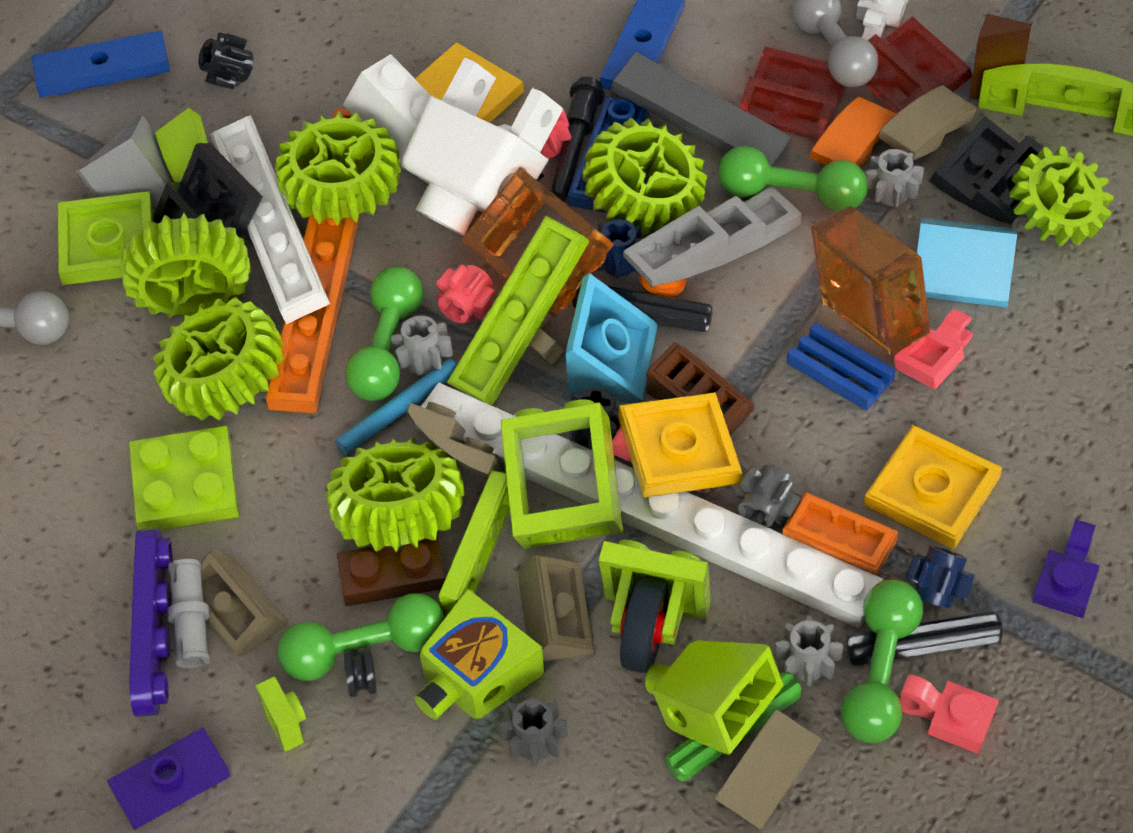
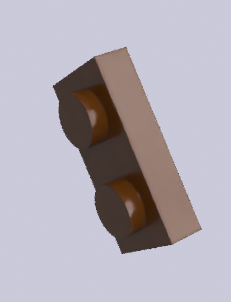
M438 535L436 540L425 538L420 540L417 548L411 544L401 545L397 552L392 546H384L380 551L376 552L372 546L337 553L345 606L402 597L411 593L440 590L446 579Z

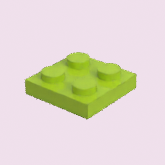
M150 191L58 202V274L62 285L123 278L120 277V261H122L124 242L132 238L133 230H144L146 221L154 222L153 202Z
M227 425L129 441L135 518L138 530L154 528L166 530L239 517L231 441Z

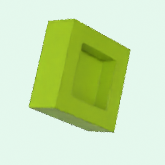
M275 676L255 685L262 710L284 752L303 744L304 741L299 723L306 720V716L294 691L292 690L284 694Z

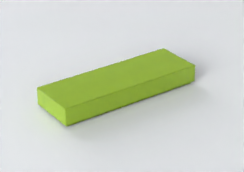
M491 470L441 588L439 601L445 617L468 589L474 594L478 589L510 511L505 473Z

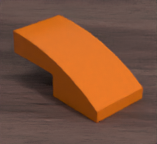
M858 96L829 125L811 150L810 159L823 165L836 160H848L861 168L870 160L874 144L881 140L878 138L880 130L897 113Z

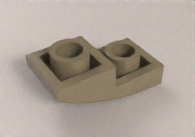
M941 85L922 95L901 110L880 130L878 138L892 146L893 149H900L908 154L912 153L913 160L940 149L946 133L970 124L977 107Z
M428 402L426 408L413 403L410 404L407 412L415 424L438 449L443 450L450 458L456 459L458 465L485 480H488L491 470L502 471V463L496 456L492 455L494 451L492 446L470 437H466L464 444L461 443L466 430L454 419L456 412L434 402Z
M776 709L715 797V800L760 830H763L791 785H794L822 739Z

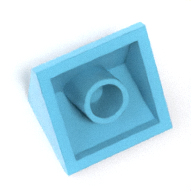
M921 218L912 296L1007 307L1017 240L1016 229Z
M590 273L583 276L565 353L568 395H572L573 392L580 394L583 390L594 387L604 389L612 396L616 395L617 401L638 403L643 400L646 374L650 366L658 323Z

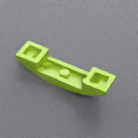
M1016 64L984 71L978 104L980 109L1023 116L1025 104L1028 103L1116 119L1113 132L1133 136V83L1096 70L1060 64Z

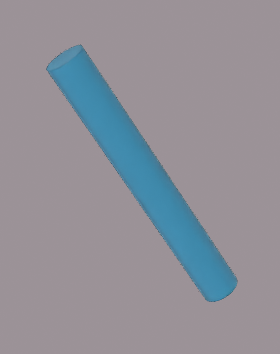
M448 358L441 363V370L434 368L335 439V444L340 452L347 456L407 413L411 403L418 405L425 400L438 382L444 385L447 384L448 379L457 366L455 361Z

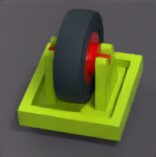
M621 540L618 544L603 541L599 556V566L605 598L615 601L610 624L613 625L612 632L620 633L622 636L620 647L621 666L630 671L647 673L656 660L660 644L674 645L682 615L703 620L707 619L711 603L708 562H703L698 556L685 551H672L670 554L650 551L644 544L632 540Z

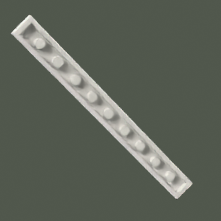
M438 382L421 407L426 408L428 402H434L456 412L454 419L466 430L461 443L464 444L466 437H470L494 448L492 455L497 457L502 463L503 469L506 470L500 420L515 416ZM414 422L415 429L422 432V430ZM557 434L521 440L525 479L583 505L599 502L593 450ZM615 460L623 523L858 629L861 628L865 621L863 615L864 599L869 590L877 583L882 582L883 578L688 492L643 498L634 468Z

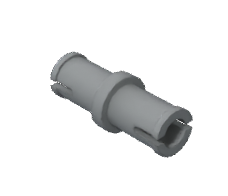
M179 559L174 561V563L168 564L172 606L168 608L167 613L168 621L174 624L175 662L181 668L201 667L203 663L208 664L210 662L205 621L210 617L209 605L203 601L202 564L196 559Z

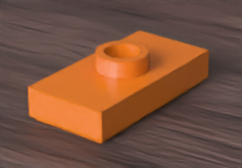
M807 492L803 494L782 533L876 576L879 575L898 538V531Z

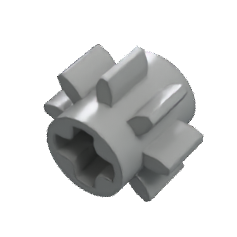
M889 149L883 152L880 157L871 156L870 168L865 174L868 181V189H875L876 202L880 201L885 205L899 207L908 198L917 199L919 185L922 184L924 168L922 166H913L912 153L908 154L900 149Z
M415 316L406 320L401 327V334L391 336L399 368L408 367L416 375L425 376L434 368L441 370V363L444 362L443 357H450L454 354L446 323L443 322L437 325L428 316Z
M807 616L806 621H802L796 626L790 623L785 624V641L776 642L775 658L786 660L784 672L791 673L797 679L805 681L807 686H811L813 681L820 679L822 676L828 679L834 677L835 664L833 661L842 660L843 644L832 642L834 625L824 626L820 622L813 621L812 616Z

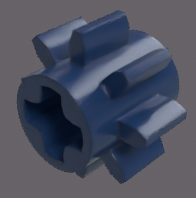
M622 218L611 220L605 225L600 223L598 225L599 237L589 239L590 255L596 257V270H605L616 278L628 275L633 271L638 273L623 257V251L642 240V226H634Z
M930 545L926 556L917 554V556L913 555L905 579L917 583L915 590L920 595L921 600L940 607L951 608L954 597L962 600L968 597L975 574L963 571L967 557L945 548Z

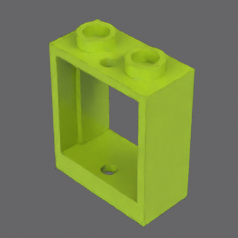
M584 399L574 400L564 404V409L547 412L539 408H528L517 411L513 418L500 420L512 533L515 540L524 549L623 533L610 419L600 402L594 403L591 400ZM590 428L599 502L529 514L521 440Z

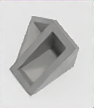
M143 115L134 119L76 170V173L96 198L150 191L153 209L157 208L166 182H174L163 159L155 131Z

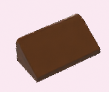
M990 14L986 15L977 42L970 90L971 99L980 98L982 78L985 70L1008 65L1025 64L1032 24Z

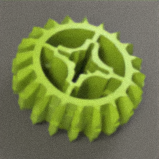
M339 111L336 117L332 119H325L320 114L317 123L311 124L303 121L302 132L289 131L288 142L280 144L279 157L276 158L275 164L278 188L284 194L285 201L289 204L290 209H297L303 219L314 215V218L320 225L327 218H332L338 226L342 218L351 217L357 223L359 214L365 212L374 216L376 205L387 206L389 194L397 192L398 179H400L401 173L398 146L395 144L394 139H391L387 128H379L374 118L363 122L358 113H355L349 119L344 118Z
M632 118L624 122L623 126L614 122L612 126L608 127L607 131H602L595 138L592 147L588 149L585 155V166L582 170V180L587 182L585 195L595 198L593 210H605L607 212L606 223L622 218L634 226L641 225L642 237L648 234L650 230L654 233L697 206H700L705 198L704 194L706 191L704 188L708 176L702 172L704 160L693 157L696 145H684L682 143V133L675 136L668 133L666 123L659 128H655L649 118L642 122L640 126Z
M185 213L179 219H170L164 215L162 222L158 224L146 221L144 230H133L132 238L124 242L122 261H120V277H123V287L126 289V296L134 298L136 307H147L150 315L163 312L166 313L169 319L174 315H193L198 312L200 304L210 308L218 298L224 303H228L235 297L237 298L238 295L245 293L249 280L248 274L250 273V259L248 258L244 239L237 236L235 228H224L221 219L207 222L204 214L196 219L187 218Z
M236 297L228 303H224L218 298L210 308L200 304L197 313L192 316L183 314L184 322L179 326L169 327L170 338L159 341L161 352L153 357L156 363V369L153 374L156 377L157 384L162 389L161 393L169 404H173L186 417L193 415L201 421L205 420L209 415L220 420L228 410L238 415L240 406L246 402L255 405L254 396L258 392H269L267 381L280 376L277 365L284 361L281 349L284 344L270 316L265 314L262 309H259L251 301L243 303Z
M394 437L390 443L382 445L374 441L373 447L367 450L356 448L355 457L342 458L341 467L331 471V481L327 484L328 492H326L330 518L334 521L335 528L341 531L343 539H354L357 547H364L371 543L376 552L380 551L384 546H392L397 552L401 545L411 544L417 548L418 542L424 538L436 540L437 530H450L451 520L460 517V508L464 503L463 496L465 495L460 468L457 467L456 459L450 458L440 448L436 449L432 441L419 445L415 437L407 442H398Z

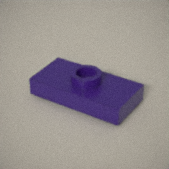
M201 728L108 779L107 783L132 828L136 830L230 777V773L204 728Z

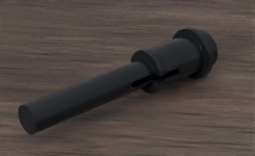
M585 76L579 78L572 84L569 91L572 100L567 119L570 124L568 129L572 138L571 140L564 141L549 193L550 200L555 203L561 204L567 200L584 136L591 133L597 106L602 104L605 98L601 82L593 77Z

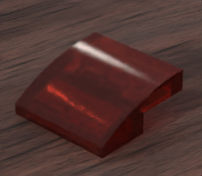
M913 16L884 40L877 34L868 40L877 51L878 68L873 78L864 86L897 114L922 95L941 85L953 92L972 78L971 68Z
M765 46L754 77H749L738 108L783 132L818 141L832 123L846 86L839 84L833 79L825 61Z

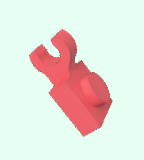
M953 309L935 331L923 325L894 356L895 369L936 390L964 358L963 348L973 336L971 331L965 329L971 321V316Z
M908 674L900 694L903 712L931 720L928 735L976 754L980 752L999 701L950 681H947L942 694L927 680Z

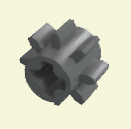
M764 465L760 471L751 466L733 492L735 497L742 500L738 505V511L741 516L767 528L774 521L778 525L783 526L801 500V497L791 493L795 487L793 477L787 471L775 465Z
M530 694L528 700L522 701L518 705L510 702L508 704V712L511 721L499 723L501 739L510 740L508 744L510 758L514 759L521 755L525 759L531 760L533 766H537L539 760L546 758L550 754L558 757L560 751L559 742L556 738L568 736L567 721L557 719L559 716L558 703L553 701L547 705L545 702L538 700L535 694Z

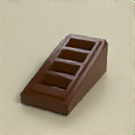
M676 342L647 371V394L657 400L715 392L720 407L724 403L730 406L723 414L730 436L754 410L753 402L692 352ZM690 382L695 384L688 393L684 390Z

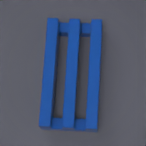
M816 322L810 328L809 335L801 337L798 347H792L787 353V364L866 411L895 379L896 369ZM809 353L832 366V370L807 355ZM850 377L870 390L866 391L846 378Z

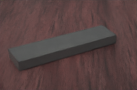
M637 52L633 54L613 80L611 89L613 92L724 153L738 146H751L760 150L766 156L769 165L774 167L790 144L792 136Z

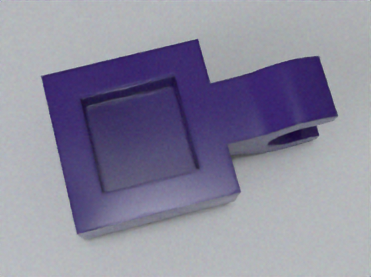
M1076 519L1065 554L1052 550L1048 551L1034 592L1033 603L1080 618L1084 617L1100 565L1085 561L1096 525Z

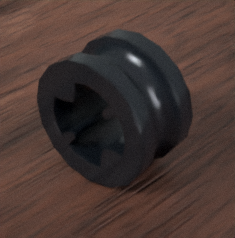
M364 647L360 654H353L351 650H344L346 679L350 697H356L360 690H367L370 694H376L377 688L371 647Z

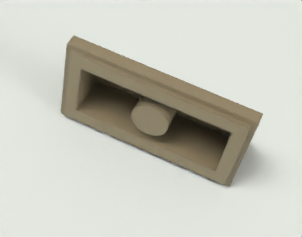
M211 549L201 561L203 601L209 605L210 617L207 621L236 656H243L280 631L288 623L284 615L234 557Z
M535 555L519 573V585L527 635L542 646L543 661L591 655L595 650L580 562Z

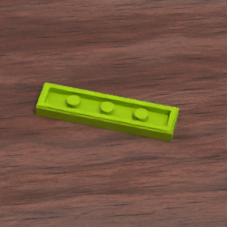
M545 215L448 379V384L468 396L491 406L494 405L590 241L585 236Z

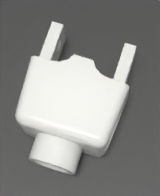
M464 57L443 99L440 100L430 96L402 158V164L407 171L429 184L415 210L463 236L477 210L504 222L512 220L549 161L540 152L563 110L560 105L546 94L532 88L512 126L507 124L495 126L476 117L496 77L475 61Z

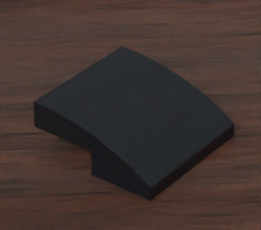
M984 116L934 172L929 181L962 204L985 216L1011 225L1019 216L1013 210L1020 203V200L1010 197L1011 190L1016 186L1012 181V177L1029 155L1034 154L1037 156L1044 147L1029 135L1019 143Z
M198 143L195 145L181 182H166L153 219L158 224L162 222L164 215L170 219H179L185 213L187 218L196 219L204 214L207 222L221 219L224 228H235L236 234L240 238L253 218L263 196L211 143Z

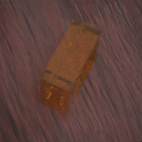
M519 167L461 241L502 277L508 280L514 268L503 260L501 256L544 203L549 205L579 230V234L585 236L590 241L548 311V314L555 318L561 309H564L573 301L578 288L581 286L583 276L591 274V272L597 270L604 263L607 253L614 243L523 168Z
M851 206L811 227L822 302L891 356L930 334L921 256ZM864 276L870 279L871 284L864 279Z

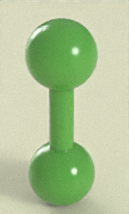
M738 146L729 150L722 157L718 168V176L723 188L731 195L738 196L739 198L753 197L759 194L766 185L816 192L823 206L831 211L842 213L857 208L864 201L868 191V181L864 171L857 164L848 160L830 162L819 173L772 167L760 150L751 146Z
M401 266L386 268L374 278L370 288V297L374 308L380 313V318L372 344L357 350L349 358L345 368V379L349 389L356 396L367 401L382 400L396 389L400 379V368L396 358L389 352L392 345L391 336L395 335L398 321L415 314L423 302L424 289L420 278L412 270Z
M895 579L877 583L869 590L864 599V619L868 627L877 634L867 682L853 687L846 694L841 705V719L844 727L851 736L865 743H879L887 740L894 735L901 724V702L895 692L888 687L898 639L914 632L923 616V603L918 592L910 584Z
M411 593L400 597L393 603L388 611L386 620L331 634L321 624L310 621L299 622L289 627L282 634L277 647L278 661L282 669L292 678L300 681H313L326 675L333 667L337 654L344 653V650L352 651L392 640L399 648L405 651L421 652L422 647L445 619V615L439 603L432 597L421 593Z

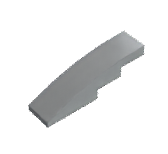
M770 186L745 202L738 196H734L707 213L700 206H697L624 250L623 257L653 287L692 277L751 253L801 226L802 213L775 187Z

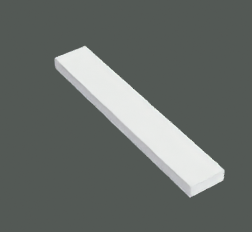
M251 115L212 132L210 136L215 148L263 196L253 218L247 226V230L286 324L329 305L330 302L289 204L285 201L284 194L279 191L276 172Z

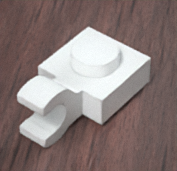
M859 0L856 19L863 20V25L865 26L862 38L868 40L872 45L878 46L885 25L899 27L908 0Z

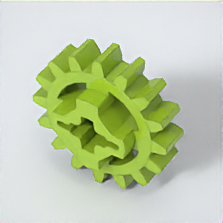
M1061 146L1054 155L1048 147H1044L1037 156L1034 154L1029 155L1012 177V181L1016 186L1011 190L1010 197L1020 200V203L1013 211L1016 215H1027L1029 219L1024 225L1027 230L1035 226L1041 229L1040 240L1045 241L1051 234L1055 236L1058 246H1063L1069 239L1076 246L1080 245L1087 237L1093 238L1112 214L1106 207L1114 200V197L1109 193L1103 192L1104 187L1109 183L1108 178H1097L1094 173L1099 165L1096 162L1089 166L1082 163L1083 153L1080 151L1071 158L1068 157L1066 147Z

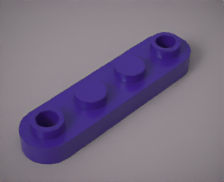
M159 528L137 530L135 535L129 673L130 701L135 717L158 715L160 704H167L169 700L168 677L166 672H161V660L170 656V635L168 627L163 626V613H166L168 608L172 606L170 584L168 581H164V569L168 568L169 563H173V550L171 539L162 538Z

